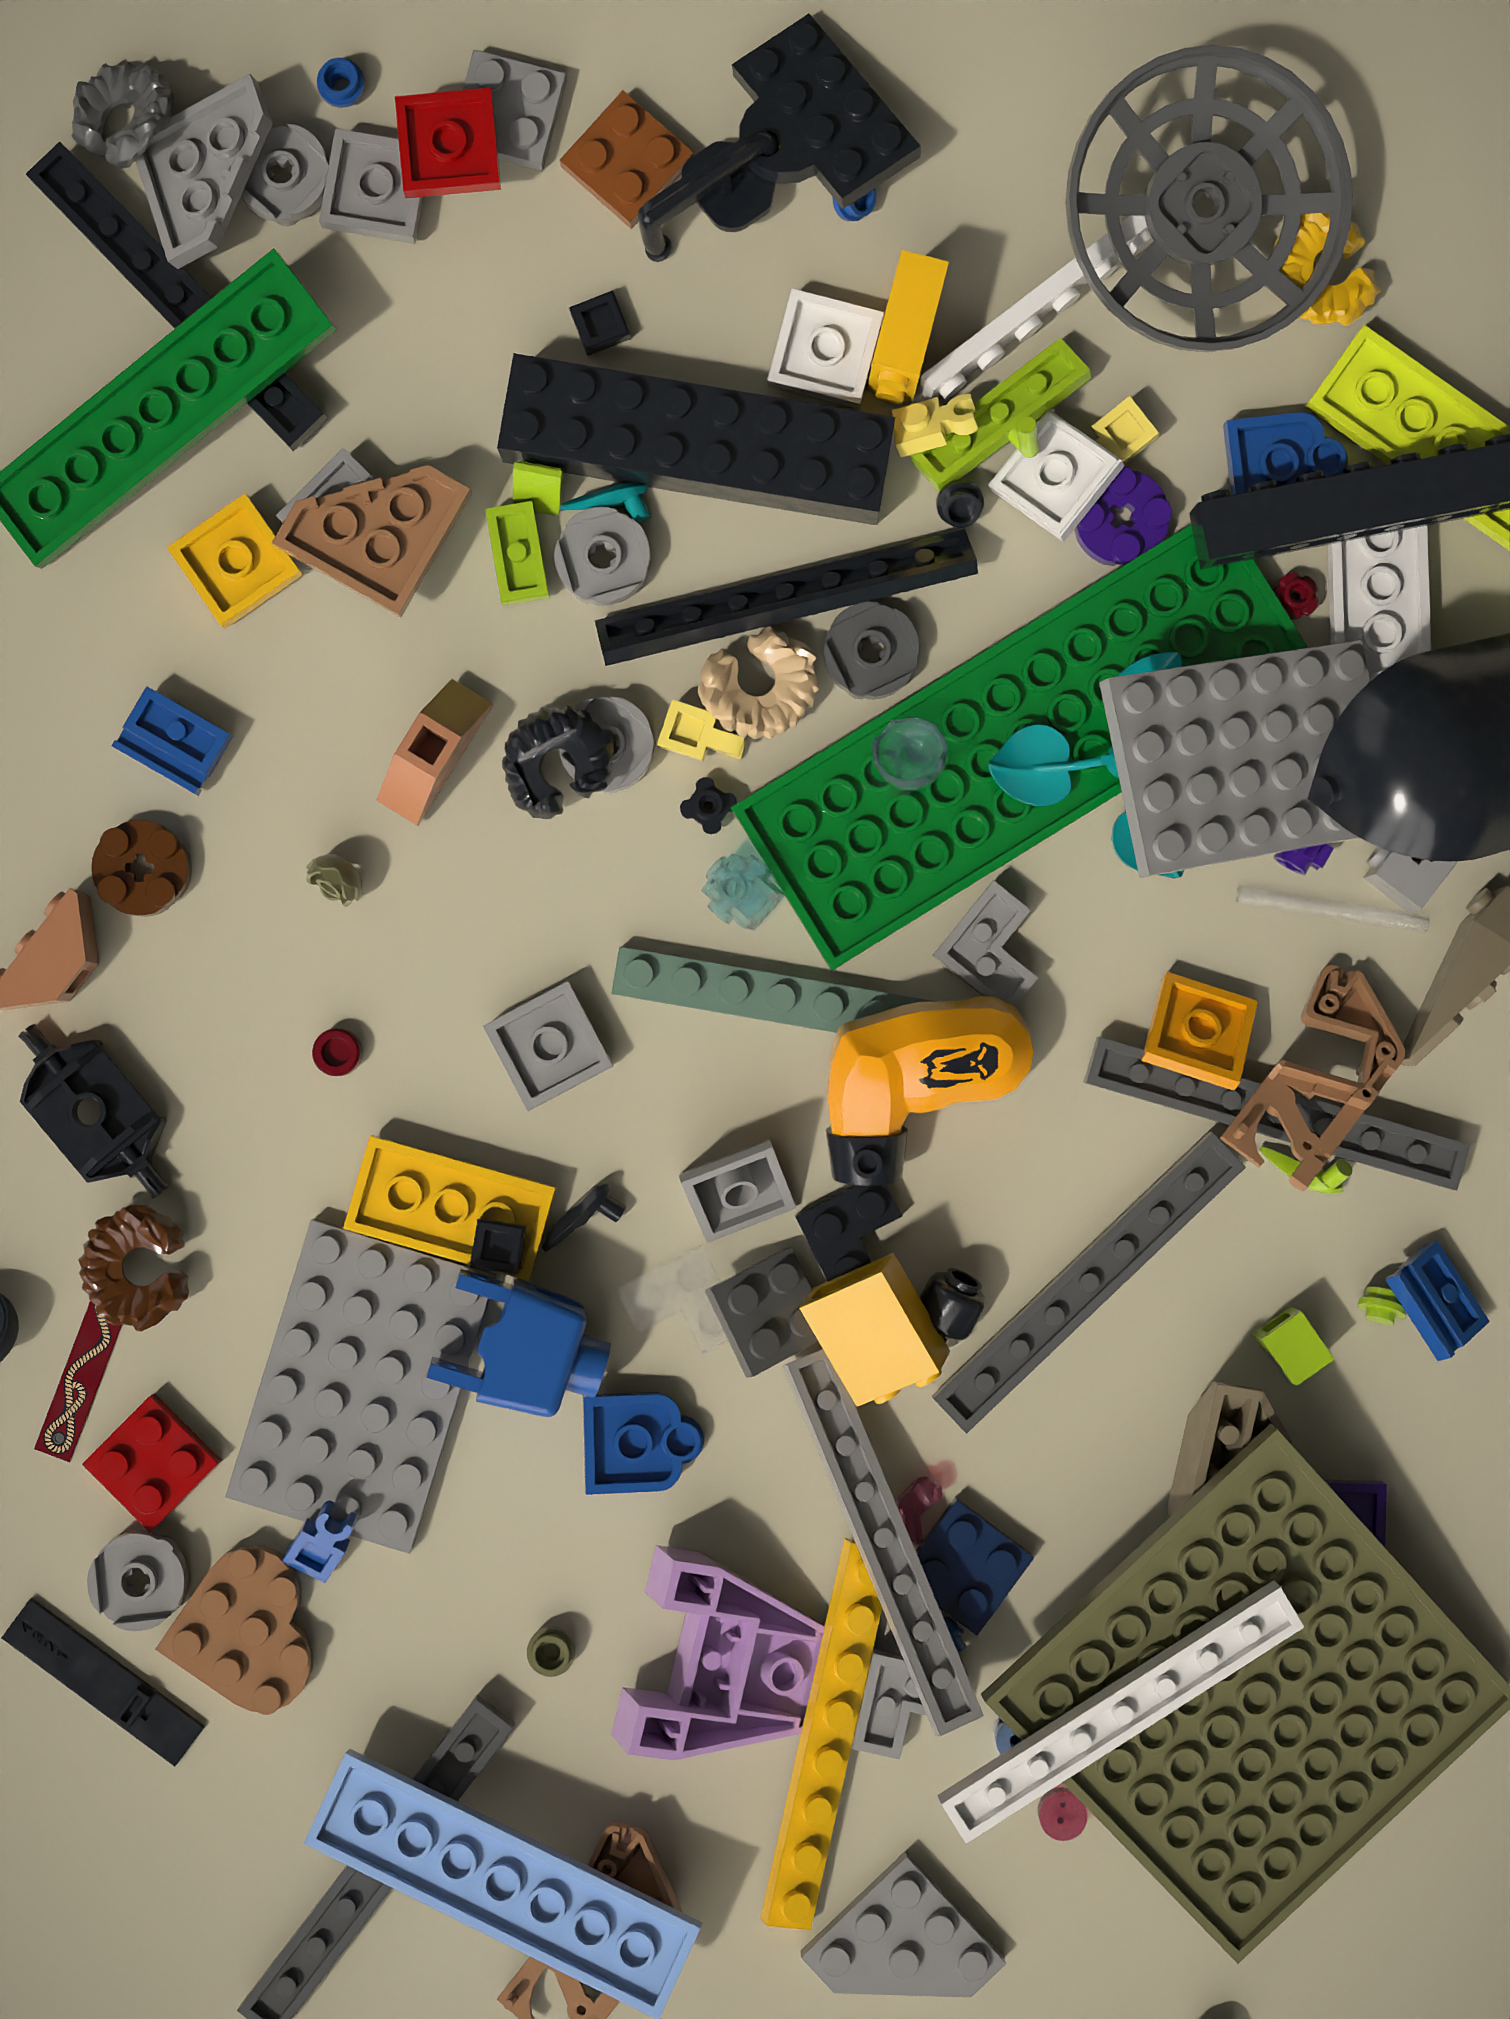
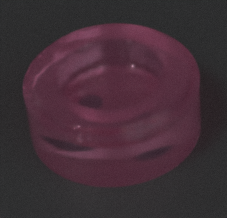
M1053 1788L1046 1792L1038 1803L1037 1816L1043 1831L1049 1837L1059 1841H1068L1079 1836L1084 1830L1087 1823L1086 1807L1068 1788Z

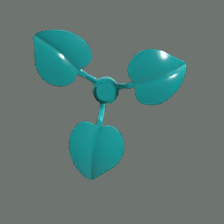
M1178 652L1154 654L1131 664L1117 677L1182 667L1181 656ZM1032 725L1014 733L991 758L988 766L993 779L1005 793L1031 806H1049L1066 798L1071 789L1068 771L1106 765L1109 772L1119 778L1112 746L1108 749L1106 755L1067 762L1070 753L1067 740L1057 730L1046 725ZM1124 812L1117 817L1113 824L1111 842L1121 862L1129 868L1138 871L1127 814ZM1184 870L1160 874L1159 876L1176 879L1183 875Z

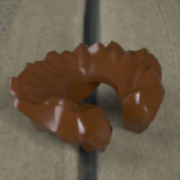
M129 1205L123 1207L121 1211H116L113 1216L98 1219L95 1222L96 1229H91L88 1232L89 1240L83 1244L84 1254L78 1259L81 1266L79 1275L83 1281L82 1289L89 1295V1300L96 1305L95 1312L103 1315L106 1323L133 1326L136 1331L142 1332L160 1323L171 1311H178L182 1302L188 1299L189 1294L187 1283L189 1277L181 1270L169 1271L159 1276L151 1284L139 1286L131 1283L126 1278L123 1262L130 1251L139 1247L168 1255L184 1248L186 1244L183 1240L184 1234L168 1215L160 1214L147 1205Z

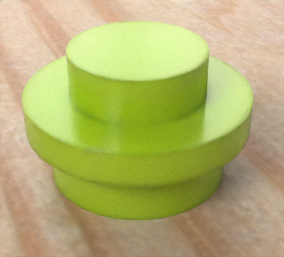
M1367 1287L1365 1296L1360 1297L1357 1304L1358 1308L1366 1312L1365 1318L1379 1324L1394 1325L1395 1319H1404L1407 1314L1393 1291L1386 1288Z

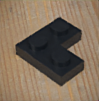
M887 1184L855 1185L795 1215L827 1281L871 1263L860 1238L903 1217Z

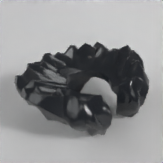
M569 705L565 709L541 707L538 712L529 713L527 718L518 720L517 729L509 733L504 748L506 756L502 760V768L506 773L505 781L508 783L507 789L515 806L523 811H527L533 818L552 819L564 811L562 807L564 799L562 792L550 785L542 775V761L551 750L563 749L572 756L575 762V781L569 785L579 796L590 798L593 792H600L608 787L607 780L611 774L608 766L614 751L613 735L610 730L602 729L595 722L593 715L587 710L578 711Z

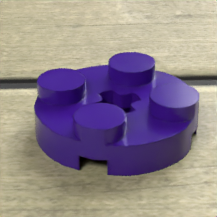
M1123 467L1074 530L1076 539L1083 551L1095 561L1109 566H1115L1116 564L1126 565L1163 542L1168 532L1172 510L1163 490L1153 479L1139 471ZM1114 507L1120 510L1124 507L1131 511L1130 520L1133 522V526L1128 528L1126 525H1121L1116 529L1111 525L1114 515L1109 510Z

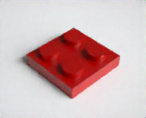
M491 87L395 96L402 185L405 198L501 190Z
M154 1393L82 1465L150 1533L222 1460Z

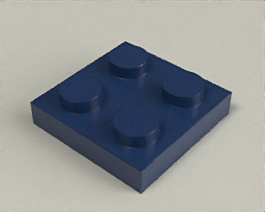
M956 1497L916 1549L917 1556L939 1608L976 1636H978L1034 1559V1556Z

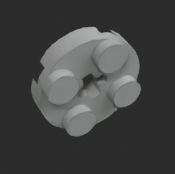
M286 123L288 127L277 126L272 128L271 126L241 197L248 208L259 217L288 227L310 216L322 205L329 163L322 145L312 133L301 126ZM278 164L280 167L285 168L291 164L294 166L291 170L293 177L287 182L275 183L273 182L276 177L272 171L273 167Z
M609 507L589 508L573 516L566 524V528L561 533L559 541L557 540L554 550L556 569L564 586L579 601L598 606L618 604L633 596L646 583L651 564L649 542L640 524L634 519L631 520L627 515L618 513V510ZM604 544L607 551L615 550L617 556L610 560V567L601 569L599 564H591L589 558L596 555V546Z
M611 696V698L601 697L597 699L594 697L577 704L574 707L576 710H587L593 715L595 722L602 729L610 730L618 737L615 742L618 751L611 757L608 766L611 771L607 780L608 787L600 792L613 794L636 784L649 769L655 746L650 724L646 716L633 703L619 697ZM559 749L562 764L570 777L575 781V762L567 751Z
M147 1530L129 1531L110 1541L100 1550L97 1558L94 1559L89 1568L87 1578L88 1594L94 1608L99 1614L103 1612L108 1619L114 1621L113 1625L127 1631H143L160 1625L181 1606L189 1583L186 1560L179 1551L176 1541L169 1536H161L153 1531L149 1533ZM135 1568L142 1569L143 1573L148 1574L150 1578V1583L145 1585L143 1593L137 1592L136 1585H128L126 1578L134 1573Z

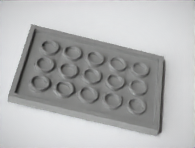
M1362 640L1112 677L1099 682L1140 878L1359 838L1338 824L1307 798L1322 749L1329 733L1351 700L1370 682Z
M315 1218L311 1219L225 1497L304 1522L307 1518L316 1522L322 1505L330 1500L334 1502L330 1513L333 1519L344 1521L351 1512L357 1514V1519L350 1536L410 1554L462 1388L426 1378L432 1356L469 1367L490 1298L455 1288L460 1269L496 1279L497 1274L413 1248L349 1231L341 1226Z

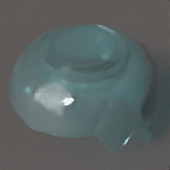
M919 717L892 720L878 737H874L872 742L873 763L887 783L901 790L916 791L927 787L939 777L948 762L946 738L935 724Z

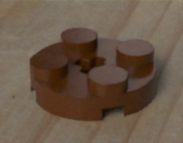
M132 820L124 822L115 828H110L102 834L100 843L93 854L91 870L93 882L101 900L122 913L149 917L168 910L169 908L167 907L174 904L178 897L181 898L190 883L192 865L189 852L172 831L152 821ZM145 855V862L153 864V873H146L144 881L137 882L136 874L130 872V865L137 861L138 856Z

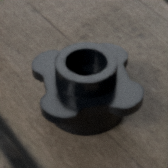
M703 777L696 782V790L690 799L682 801L680 812L684 818L694 819L698 824L702 825L703 831L706 834L712 835L721 830V822L727 813L733 812L731 807L737 804V799L732 793H724L715 787L713 779ZM708 801L713 803L711 810L704 808V804Z

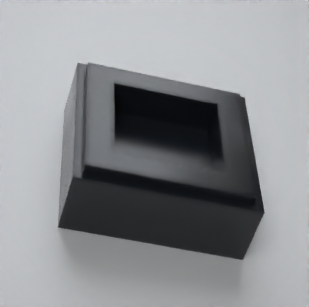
M613 290L569 307L571 317L587 356L631 339L629 329Z
M478 1218L470 1267L518 1275L527 1225Z

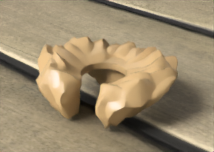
M766 627L759 635H750L747 646L752 658L757 657L768 664L773 670L775 683L770 692L763 696H751L745 693L740 688L737 680L738 660L724 648H721L717 653L711 654L700 671L701 681L699 683L698 695L702 704L706 707L707 711L712 713V717L719 719L725 730L729 732L736 730L738 735L746 738L748 735L753 739L761 736L771 739L776 734H783L788 728L796 727L799 719L804 716L806 708L813 707L814 694L819 690V680L813 665L817 659L816 653L805 643L788 638L785 632L776 631L772 627Z

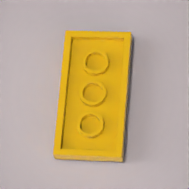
M370 1135L343 1229L470 1264L478 1218L527 1225L519 1274L498 1273L530 1281L557 1187Z

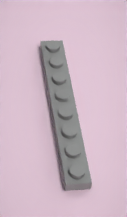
M823 1349L785 1364L783 1368L935 1736H942L983 1717L984 1714L853 1399Z

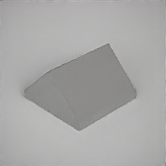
M770 1139L692 1168L679 1175L682 1187L707 1243L796 1209Z

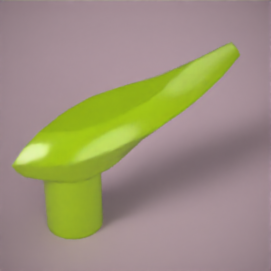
M1263 1145L1259 1150L1288 1177L1292 1175L1301 1163L1299 1160ZM1340 1159L1326 1171L1321 1169L1308 1189L1324 1194L1343 1192L1341 1183L1352 1175L1350 1164Z

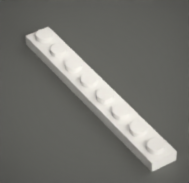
M1197 191L1193 196L1192 203L1203 194L1208 198H1211V196L1206 192ZM1129 216L1120 223L1125 241L1133 256L1139 254L1154 241L1147 228L1145 216ZM1107 233L1086 249L1088 257L1101 281L1109 277L1118 267L1116 263L1118 258L1111 246ZM1076 257L921 375L918 390L925 399L929 400L941 395L945 400L951 398L966 385L967 380L965 376L977 367L985 371L993 366L1005 354L1002 348L1017 337L1020 342H1023L1032 336L1043 325V322L1040 320L1053 309L1057 313H1061L1070 307L1081 295L1078 290L1088 283L1076 261Z
M1273 1580L941 1792L937 1797L967 1844L1300 1631L1304 1626L1282 1588Z

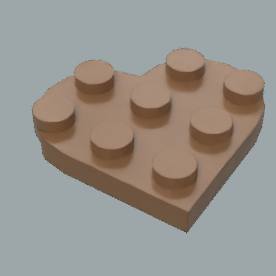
M257 1545L256 1547L243 1546L234 1551L231 1550L209 1569L155 1650L233 1704L251 1712L270 1715L279 1708L289 1705L302 1692L313 1670V1663L311 1664L312 1652L307 1643L308 1636L293 1620L301 1601V1596L299 1597V1583L294 1574L296 1570L294 1567L282 1562L284 1555L281 1552L265 1545Z

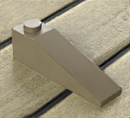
M1509 886L1493 889L1492 891L1485 888L1466 906L1470 914L1460 923L1403 1043L1405 1057L1401 1063L1402 1066H1416L1462 1023L1464 1017L1459 1012L1465 1007L1471 1010L1482 1001L1485 1003L1497 992L1495 989L1497 986L1495 979L1500 974L1505 975L1510 972Z

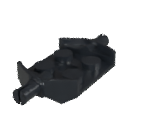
M32 1024L25 1029L26 1031H22L18 1037L36 1057L33 1059L35 1065L23 1085L20 1103L83 1179L90 1183L128 1175L130 1178L136 1177L149 1192L152 1199L160 1195L161 1191H165L169 1184L153 1168L150 1159L153 1157L167 1120L165 1117H159L102 1049V1041L90 1040L56 1047L49 1043L36 1024ZM88 1097L96 1100L101 1108L100 1118L93 1125L84 1124L79 1119L77 1113L80 1102Z

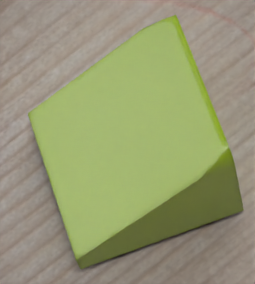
M521 461L514 462L513 504L532 501L535 512L554 516L559 515L566 484L561 469Z

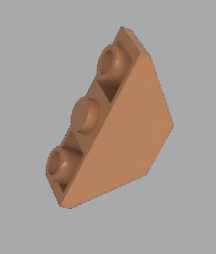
M451 679L420 711L395 751L376 801L419 826L493 707V703Z
M69 888L66 893L63 891L58 893L47 905L44 911L47 918L37 931L30 930L18 942L15 948V953L18 955L7 969H0L1 1011L70 1002L99 965L91 897L86 893Z

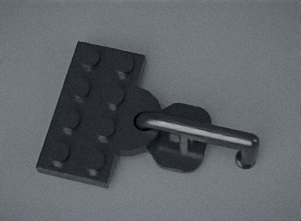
M808 13L732 64L733 77L754 101L746 109L740 122L739 140L735 143L717 141L693 155L682 168V178L649 199L639 209L637 218L642 241L645 246V253L654 262H661L667 259L672 250V243L663 234L661 226L695 203L698 204L718 229L725 232L744 230L770 212L776 183H799L816 176L841 208L844 209L921 157V145Z

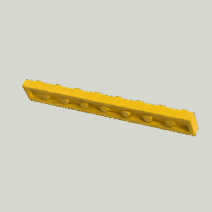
M844 1538L761 1911L760 1919L766 1926L800 1930H811L882 1611L881 1603L854 1539Z

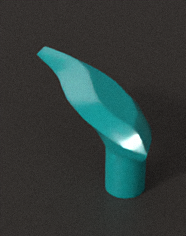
M636 482L614 485L560 504L561 510H586L594 507L615 508L625 505L631 519H634L638 524L651 517L641 495L646 493L647 485Z

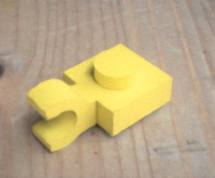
M672 699L657 746L704 762L708 748L741 760L747 742L741 736L715 729L718 719L712 717L710 711Z

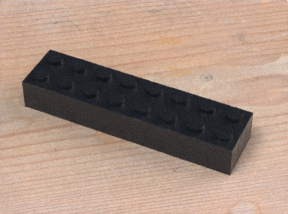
M513 353L497 449L503 463L514 464V462L521 461L560 468L563 473L621 483L636 482L656 489L877 525L895 417Z

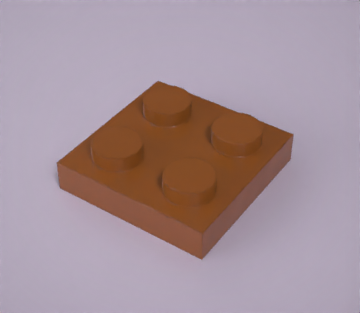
M622 90L560 159V165L562 169L632 229L638 222L637 214L639 209L649 199L674 183L681 175L684 164L694 155V152Z

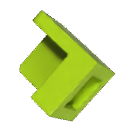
M1289 1307L1252 1333L1262 1350L1272 1355L1288 1380L1294 1385L1301 1384L1335 1360L1302 1311L1293 1307Z

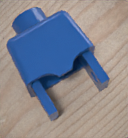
M460 1269L455 1288L505 1304L500 1319L495 1324L484 1328L477 1348V1352L484 1361L483 1372L432 1356L426 1378L477 1393L476 1402L548 1418L554 1416L559 1411L565 1390L589 1398H595L606 1369L611 1343L584 1335L587 1317L584 1306L580 1302L513 1277L510 1284Z

